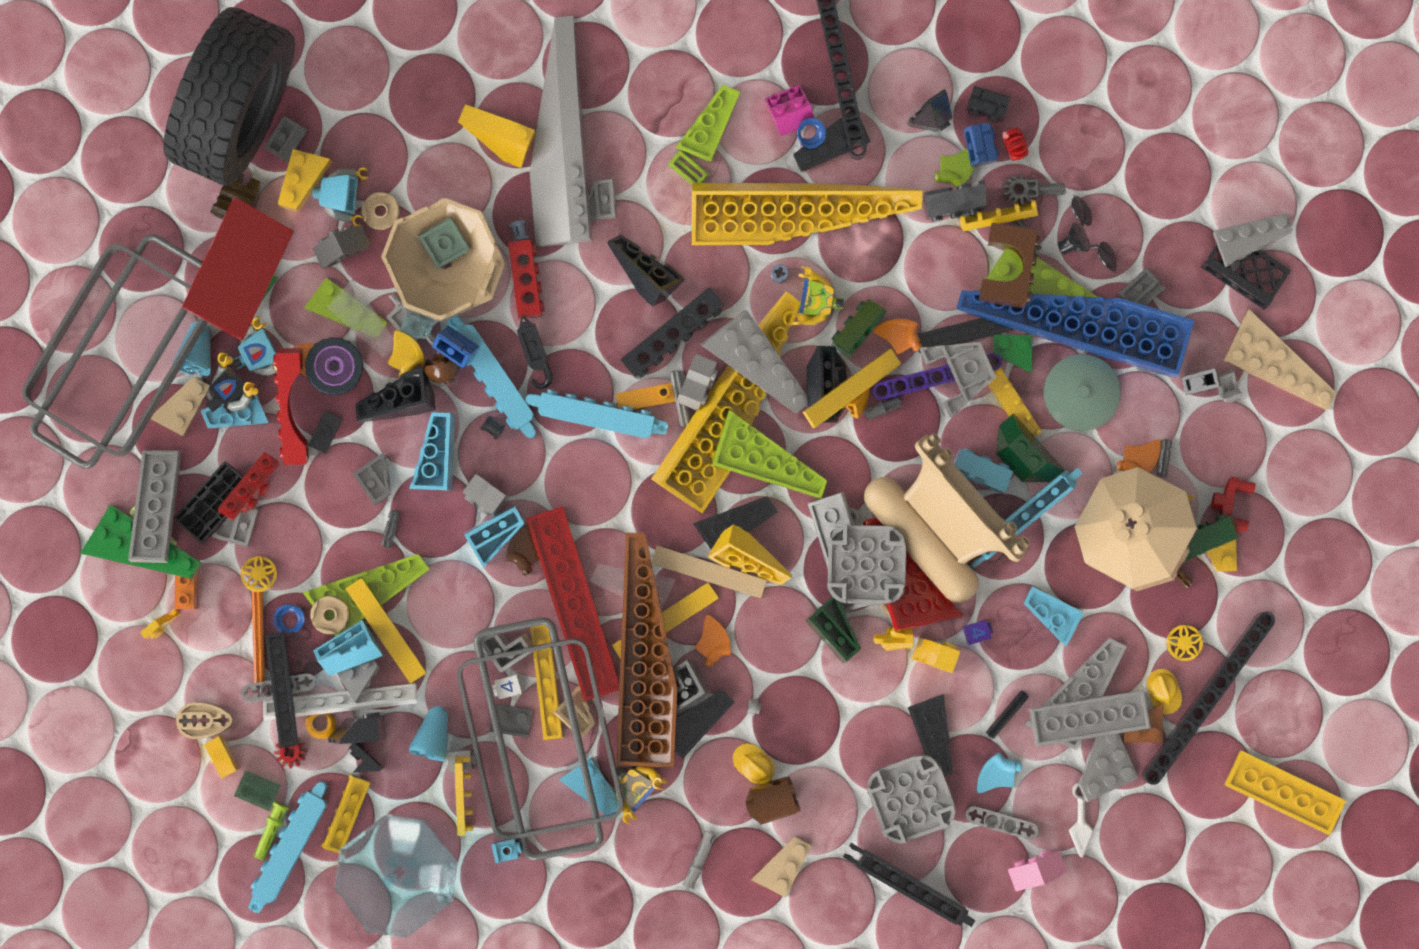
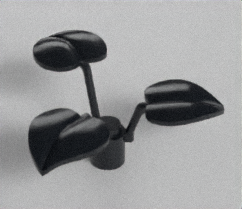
M1073 195L1071 207L1080 223L1074 222L1071 225L1068 237L1058 241L1060 252L1066 255L1074 250L1076 252L1080 250L1088 252L1090 249H1097L1101 262L1115 273L1117 264L1113 249L1104 241L1100 242V246L1090 245L1083 226L1085 224L1087 226L1092 224V213L1083 199Z

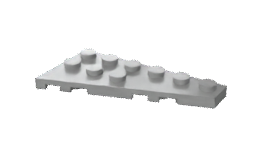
M747 310L742 311L700 344L792 412L798 413L807 406V395Z
M1108 638L1041 707L1103 697L1127 646ZM1031 718L1024 724L1032 728ZM1081 740L1064 742L1062 744L1077 750Z

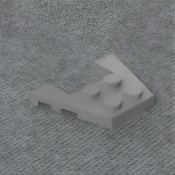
M981 342L920 348L926 365L945 357L961 394L943 401L949 417H953L996 378Z

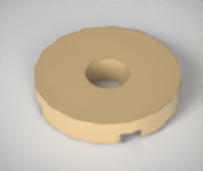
M377 192L368 196L364 201L361 213L363 220L369 227L375 230L390 229L395 220L399 219L400 208L393 196L385 192ZM377 207H385L386 213L383 216H377Z
M326 596L314 603L310 618L318 631L324 634H335L346 627L349 621V610L343 600L334 596ZM329 609L335 613V618L332 621H328L325 618V612Z

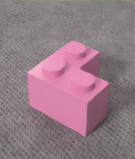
M1048 849L1040 852V856L1031 857L1026 862L1025 859L1014 862L1015 866L1009 868L1008 872L1015 890L1019 891L1044 885L1066 873L1067 871L1059 850L1051 852Z

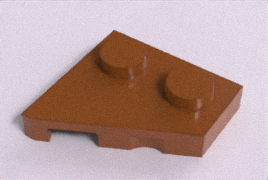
M1157 705L1148 711L1151 728L1124 732L1123 742L1163 743V706Z

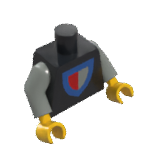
M219 353L218 362L220 364L213 382L209 386V390L214 398L208 401L206 405L212 412L221 406L227 413L244 410L255 399L254 395L258 393V389L254 388V383H244L230 366H227V364L233 362L231 356H227V353Z

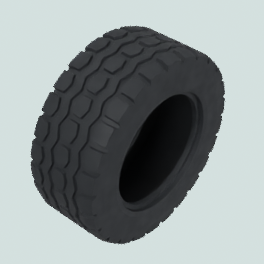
M235 7L226 8L214 19L209 29L206 30L185 69L170 109L164 134L163 150L165 157L171 163L204 176L209 180H213L220 185H231L242 175L263 142L285 91L295 51V38L293 34L286 28Z

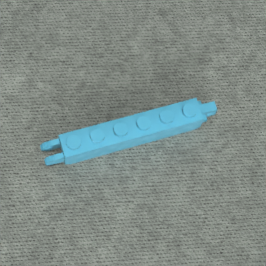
M458 316L448 320L447 323L450 327L480 346L474 359L468 366L472 364L476 370L473 374L479 382L483 380L486 385L484 390L490 398L493 396L496 399L497 403H495V406L499 412H504L508 418L505 420L511 429L515 428L517 431L521 429L527 438H534L536 430L530 423L534 420L533 412L473 325H465Z
M547 389V392H542L541 395L528 394L525 398L527 404L539 407L538 412L541 416L648 438L652 434H666L668 429L667 422L655 418L652 415V411L641 409L640 412H635L633 407L624 405L620 409L614 407V403L603 401V404L595 403L596 399L585 397L584 400L577 399V395L566 393L565 396L558 395V391Z
M1076 468L1070 474L1067 470L1061 473L1009 515L1005 522H1013L1018 529L1015 533L1017 535L1020 534L1070 493L1078 484L1075 480L1083 473L1079 468ZM998 551L981 554V557L972 562L970 566L974 569Z
M320 781L314 786L312 791L309 790L306 794H301L297 802L300 804L297 811L293 810L288 818L290 820L288 827L284 826L279 834L280 842L278 845H273L269 853L272 855L269 862H264L260 869L262 872L260 878L256 877L251 885L253 889L251 894L253 896L248 907L250 910L259 913L266 903L277 899L328 806L327 799L323 798L328 788L326 782Z

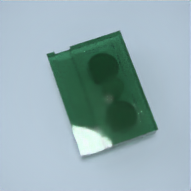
M245 770L234 796L270 811L281 785Z

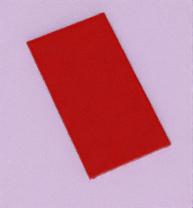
M233 197L182 304V308L239 340H244L294 231L240 199Z

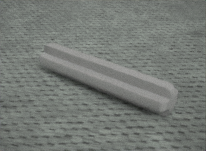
M675 370L670 372L680 425L685 427L689 423L690 418L687 406L677 402L683 384L680 371Z

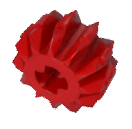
M1011 128L1003 133V142L1011 160H1021L1028 156V146L1020 128Z
M305 742L300 743L299 746L289 747V749L293 748L295 750L294 756L287 755V751H289L287 748H279L280 750L274 751V754H280L276 761L278 762L283 759L284 761L281 766L285 767L288 763L290 769L293 768L294 763L297 767L300 766L299 759L302 761L306 760L301 754L308 752L306 749H301V747L306 745Z

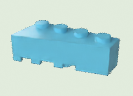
M431 412L425 440L420 450V457L409 489L452 491L455 414Z

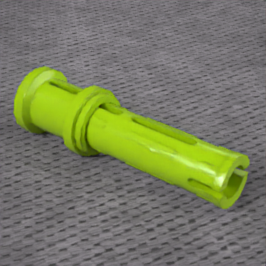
M274 801L271 814L266 818V828L253 855L260 860L266 859L278 827L283 825L284 815L286 811H289L290 807L283 803Z

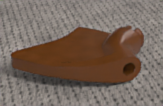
M528 525L515 534L506 552V561L515 563L524 576L532 572L530 565L539 560Z

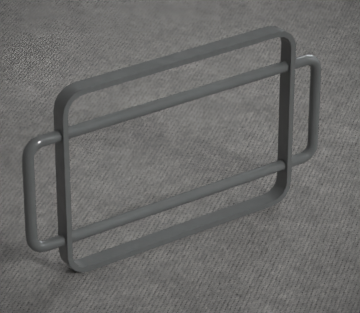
M148 234L143 237L134 252L119 244L111 245L105 249L22 388L24 400L39 410L30 426L32 437L83 469L95 466L104 451L117 457L129 454L208 324L207 321L200 318L127 442L118 451H113L107 446L188 311L184 308H180L101 442L96 441L48 411L138 260H141L186 288H191V285L141 257L148 243L155 242L196 267H201L203 261L156 234ZM117 251L129 253L132 255L43 405L39 406L31 398L33 386L111 256ZM47 415L96 445L97 449L91 459L84 461L40 434L38 427L44 416Z
M546 617L479 631L474 638L477 657L462 663L457 671V680L494 834L503 840L519 838L523 855L530 860H542L598 848L604 839L601 822L617 818L623 810L624 797L593 661L587 643L579 638L559 640L554 622ZM539 625H545L549 629L551 642L484 656L481 641L486 636ZM575 643L580 645L585 653L619 802L618 810L612 814L599 816L561 645ZM553 647L592 818L525 831L486 661ZM478 663L517 828L516 833L502 832L497 824L463 678L464 667L469 664ZM588 824L594 825L596 839L593 842L533 853L529 849L527 836Z

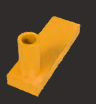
M672 383L616 393L617 404L620 409L622 405L633 407V410L676 402Z

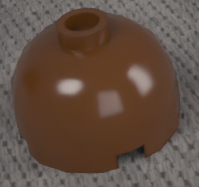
M441 353L434 355L435 358L431 362L428 358L422 363L421 367L426 376L436 383L444 382V384H449L455 380L454 377L461 369L459 365Z

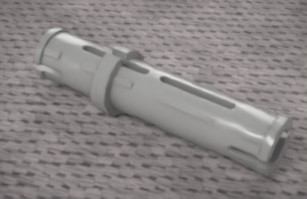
M705 831L691 865L689 864V871L682 885L694 889L699 875L703 873L702 868L716 835Z

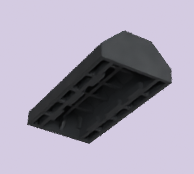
M224 461L173 519L203 544L227 518L218 511V508L244 476L228 462Z

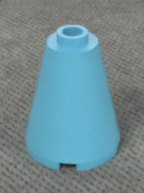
M196 321V323L191 324L173 360V363L179 355L180 351L182 350L183 346L185 345L186 341L188 340L189 336L191 335L192 331L194 330L195 326L197 325L198 321ZM206 325L179 370L180 372L194 375V372H200L199 376H208L210 374L211 341L209 326Z
M434 706V709H429L409 746L410 753L420 757L425 756L428 757L427 759L444 761L446 759L448 713L445 712V708Z

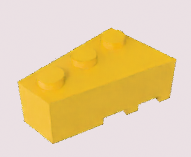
M293 149L278 205L281 208L300 212L311 196L313 188L321 181L322 176L333 162L329 158Z

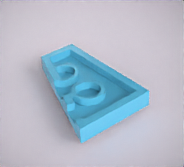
M257 394L254 395L255 399L244 410L227 413L222 406L214 412L209 408L201 410L209 429L267 424L269 421Z
M1033 586L1023 602L1052 634L1067 647L1084 613Z
M589 758L587 764L597 808L604 815L612 814L619 808L617 796L592 758ZM579 765L559 780L588 802Z

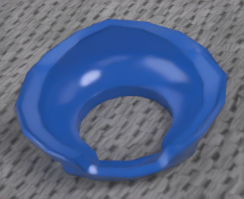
M807 118L802 121L797 130L800 144L809 149L821 145L826 137L824 124L815 118ZM807 125H814L816 128L815 136L810 139L802 138L801 130Z
M287 604L276 610L273 622L280 632L297 633L304 625L305 617L299 607ZM287 612H293L297 616V623L292 629L286 628L283 623V616Z

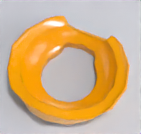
M319 714L308 715L305 721L308 733L317 739L329 738L336 731L337 726L333 714H323L328 717V725L323 731H317L313 727V720Z

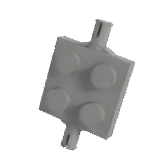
M393 292L389 298L396 306L386 318L397 330L408 334L416 342L425 337L432 346L436 338L430 332L440 321L406 309L399 296Z

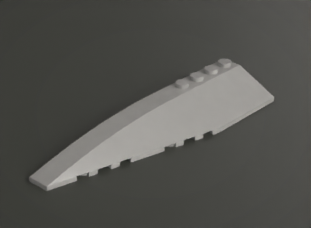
M574 16L557 17L554 19L530 166L536 248L593 242Z

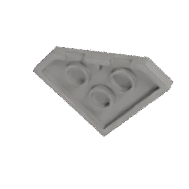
M1119 733L1094 737V743L1091 751H1089L1083 775L1078 783L1086 802L1138 778Z

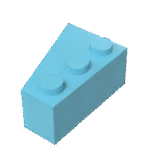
M966 448L960 449L957 452L954 460L955 466L968 480L1002 494L1005 493L1013 471L1009 470L1010 466L1003 463L997 465L992 462V459L983 455L979 457L974 454L975 452Z
M363 620L313 650L317 661L329 676L383 656L373 633Z

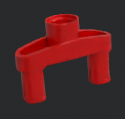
M1231 476L1223 493H1213L1211 509L1220 510V515H1231L1235 493L1239 491L1254 494L1256 483L1239 480V478ZM1234 518L1239 530L1248 531V520Z

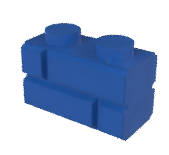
M990 123L972 125L963 129L971 167L991 164L998 160L999 151L994 145L993 140L995 132L991 128Z
M449 325L438 333L432 345V348L463 369L474 359L480 347Z

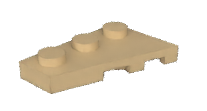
M192 377L153 414L151 419L185 436L209 392L210 385Z
M794 836L751 880L786 898L812 845Z

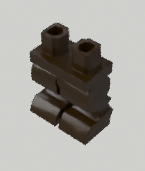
M242 174L233 184L223 185L219 196H217V202L213 204L210 213L223 219L233 197L255 208L261 195L259 193L261 182L250 178L247 186L242 185L241 183L245 177Z

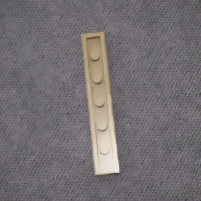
M660 546L656 547L651 562L654 565L760 599L767 581Z

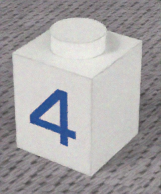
M518 674L495 680V685H492L494 695L498 696L499 699L523 693Z

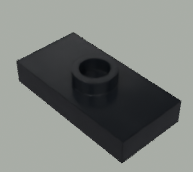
M324 411L308 446L327 454L343 419Z

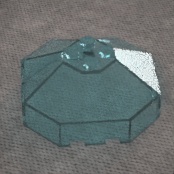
M385 814L340 849L334 889L342 896L347 903L346 905L355 917L357 916L368 933L407 938L453 902L458 862L425 819ZM399 867H402V870L405 871V875H402L401 878H398V874L395 873V870H398Z

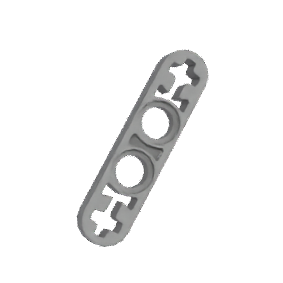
M311 674L291 676V682L294 684L292 689L293 695L308 693L316 688L317 682ZM309 678L310 681H313V683H310V687H306L303 684L299 685L301 689L297 690V683L295 680H298L299 684L304 683L305 679ZM271 680L244 686L241 690L243 700L247 703H255L273 699V694L266 695L264 693L265 687L271 685ZM260 687L262 697H259L258 693L253 694L252 698H249L245 694L248 693L249 689H251L253 692H258L257 688Z
M970 806L965 811V818L972 824L1027 840H1032L1038 835V827L1026 820L978 806ZM974 809H976V813L979 815H983V811L986 812L983 817V823H980L981 818L978 817L971 820L969 812H973ZM989 815L997 816L998 821L993 826L987 823ZM1008 820L1016 822V828L1012 831H1008L1005 827ZM1020 822L1023 823L1022 827L1029 828V825H1031L1032 829L1034 830V834L1030 833V835L1027 836V833L1022 830H1020V834H1018L1017 832L1020 828Z

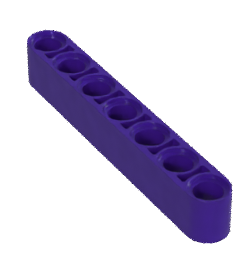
M996 353L986 354L988 359L993 357L997 360V366L992 367L993 371L999 369L1002 365L1001 356ZM944 365L879 382L874 386L872 392L877 400H886L955 382V378L951 374L949 365ZM934 372H939L942 375L940 382L933 380L932 374ZM921 377L924 381L923 386H916L913 381L914 378ZM898 381L905 384V390L902 392L897 391L895 388V383ZM877 387H885L887 390L886 395L879 396L876 392Z

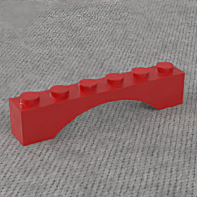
M278 348L276 354L273 355V365L277 366L274 382L275 385H278L276 403H279L280 410H277V421L281 422V429L278 430V438L282 440L280 459H283L284 465L307 464L309 460L308 440L296 426L290 407L292 384L303 367L302 348Z

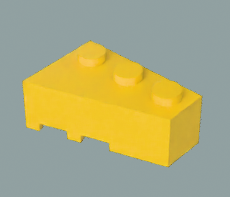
M919 637L912 659L953 673L960 651L956 650L957 646L947 642L939 644Z

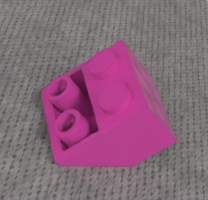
M800 85L790 87L785 91L765 98L780 136L798 130V126L805 119L815 118L811 104Z

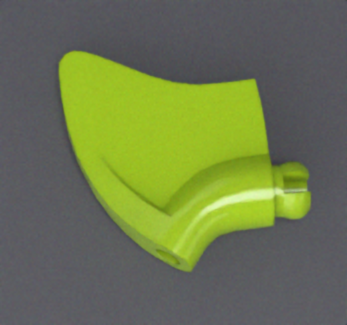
M967 148L955 155L940 156V172L934 174L935 182L951 183L955 187L967 182L974 167H971Z

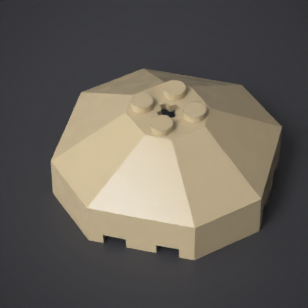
M443 198L428 207L421 208L404 218L395 220L381 256L403 306L408 310L441 322L492 300L505 266V261L482 212L447 198ZM452 216L471 250L451 261V267L443 269L444 266L437 269L418 235Z
M1136 467L1100 479L1075 525V530L1084 561L1088 566L1135 591H1140L1175 579L1182 562L1184 563L1190 552L1188 544L1197 527L1186 491ZM1129 519L1137 521L1134 529L1126 526L1129 523Z

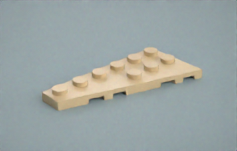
M1247 309L1223 361L1318 407L1329 410L1336 392L1250 309Z

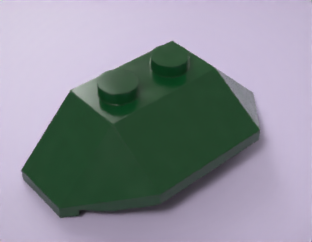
M1014 413L999 425L996 454L1006 465L1010 466V470L1013 471L1021 482H1051L1064 471V468Z

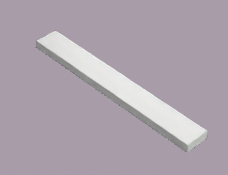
M413 683L364 689L359 703L354 702L348 691L293 697L295 716L418 703L417 685ZM273 699L263 701L264 720L276 719Z

